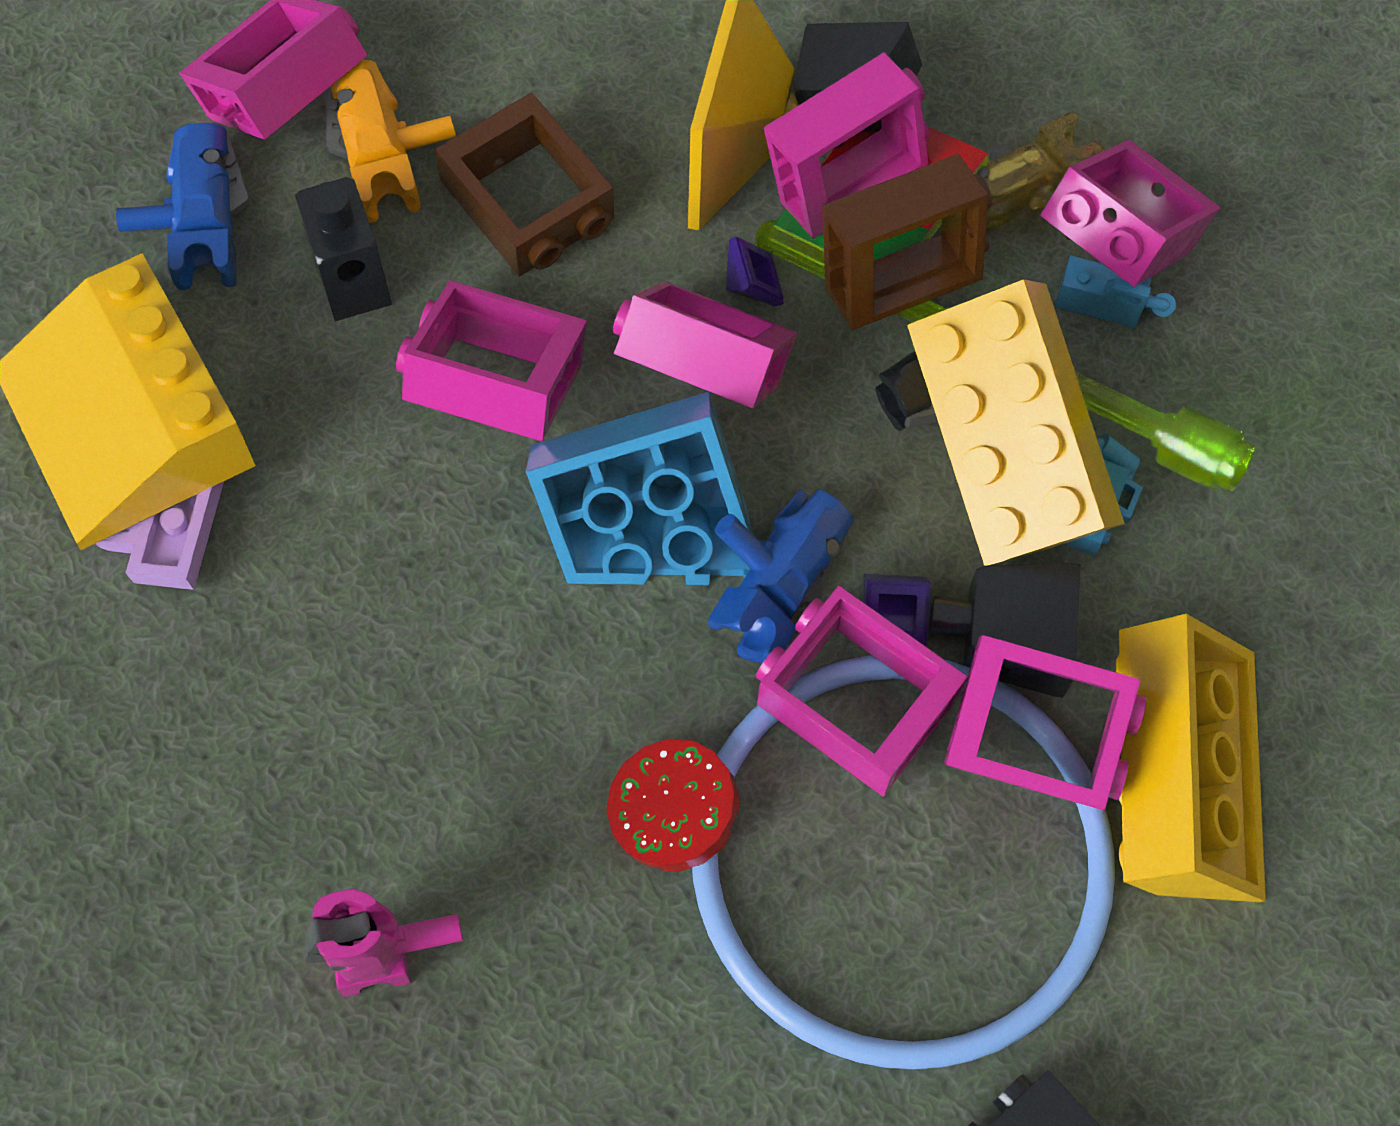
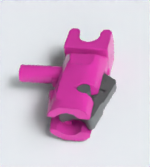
M352 888L325 895L319 898L313 906V920L310 921L304 953L306 963L326 962L335 972L338 991L343 997L360 994V989L370 985L389 983L396 987L410 984L407 952L463 941L458 914L399 925L394 915L384 904L374 899L367 892H361Z

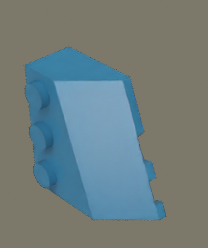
M709 391L531 445L526 474L567 584L644 585L650 575H685L686 585H709L710 575L744 576L745 578L750 568L715 533L717 523L729 514L735 515L752 534L753 531L744 496Z

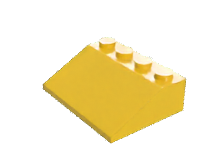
M143 253L86 278L0 360V385L80 550L256 466L233 415Z

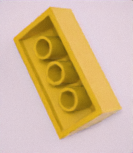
M1187 613L1119 630V655L1116 659V673L1141 679L1137 694L1146 697V706L1140 728L1136 735L1126 733L1121 749V759L1129 762L1125 784L1119 798L1122 805L1123 841L1119 847V860L1123 869V882L1159 896L1265 902L1254 652Z

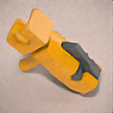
M363 59L326 89V145L329 153L348 159L351 175L356 183L368 221L373 223L379 218L377 204L387 194H396L402 197L408 211L412 213L420 211L421 202L406 151L453 139L456 137L450 115L406 126L405 121L398 122L395 112L398 110L396 98L384 81L376 62Z

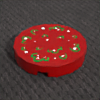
M665 739L642 747L622 764L610 785L606 811L612 835L632 859L651 868H660L662 871L681 872L706 863L724 848L732 834L730 828L735 821V813L737 815L739 813L740 797L733 774L713 750L693 740Z

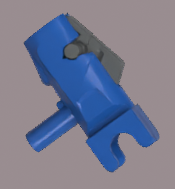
M216 123L187 124L174 132L166 174L168 183L172 185V198H166L164 205L117 208V226L120 232L172 228V233H168V269L174 285L179 290H187L191 287L193 272L203 264L215 265L221 273V283L225 287H233L236 285V249L233 244L232 218L250 205V200L227 130Z
M800 489L773 522L775 528L767 541L760 542L733 514L723 517L715 527V533L741 558L750 570L739 587H727L710 614L708 625L712 630H721L724 627L744 632L737 647V654L742 659L763 663L777 646L785 649L796 631V625L791 621V618L800 604L821 598L834 558H838L844 538L854 523V517L838 499L823 490L817 489L808 500V495Z

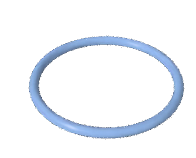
M867 655L841 660L816 668L800 676L788 692L804 703L825 692L851 684L874 680L906 679L874 656ZM945 660L968 676L970 667ZM998 680L991 706L1019 724L1042 746L1056 764L1066 782L1088 788L1092 774L1078 750L1064 732L1039 707L1021 693ZM758 705L733 730L717 754L734 778L753 746L768 729L779 721ZM1076 803L1084 827L1088 851L1086 901L1073 941L1059 966L1044 985L1027 1001L1006 1016L965 1034L938 1040H885L837 1027L813 1015L777 988L757 966L744 947L733 926L724 901L719 877L718 853L706 863L692 868L693 883L704 925L721 961L741 989L776 1023L800 1039L828 1053L858 1063L899 1069L940 1068L979 1059L1021 1040L1045 1023L1068 1000L1082 982L1100 948L1112 909L1115 884V856L1111 827L1106 809L1103 811Z

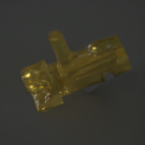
M1069 112L1041 126L1038 138L1014 150L999 145H992L985 150V152L989 153L985 158L989 163L986 166L980 165L974 172V175L980 174L987 182L991 192L992 207L987 210L986 231L1007 224L1014 218L1017 212L1028 206L1033 210L1040 207L1043 211L1071 166L1105 151L1104 145L1098 141L1082 147L1073 146V128L1078 124V114ZM1061 232V234H1062L1067 240H1071L1069 237H1067L1065 234H1063V233Z

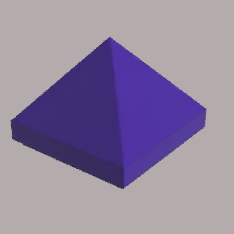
M737 236L730 239L726 279L727 291L772 306L784 304V297L772 254Z

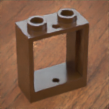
M532 92L435 149L440 181L519 277L533 268L542 270L551 266L559 259L565 248L581 238L585 240L596 238L607 229L611 220L614 219L613 186ZM541 144L581 192L519 230L479 180Z
M959 154L822 205L825 290L851 330L858 329L983 280L984 254L989 250V239L986 232L987 210L992 207V197L985 179L980 174L974 175ZM942 219L941 235L874 260V244Z

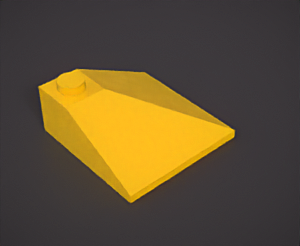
M726 0L690 128L689 229L700 230L770 158L763 127L799 106L793 93L795 68L754 0Z

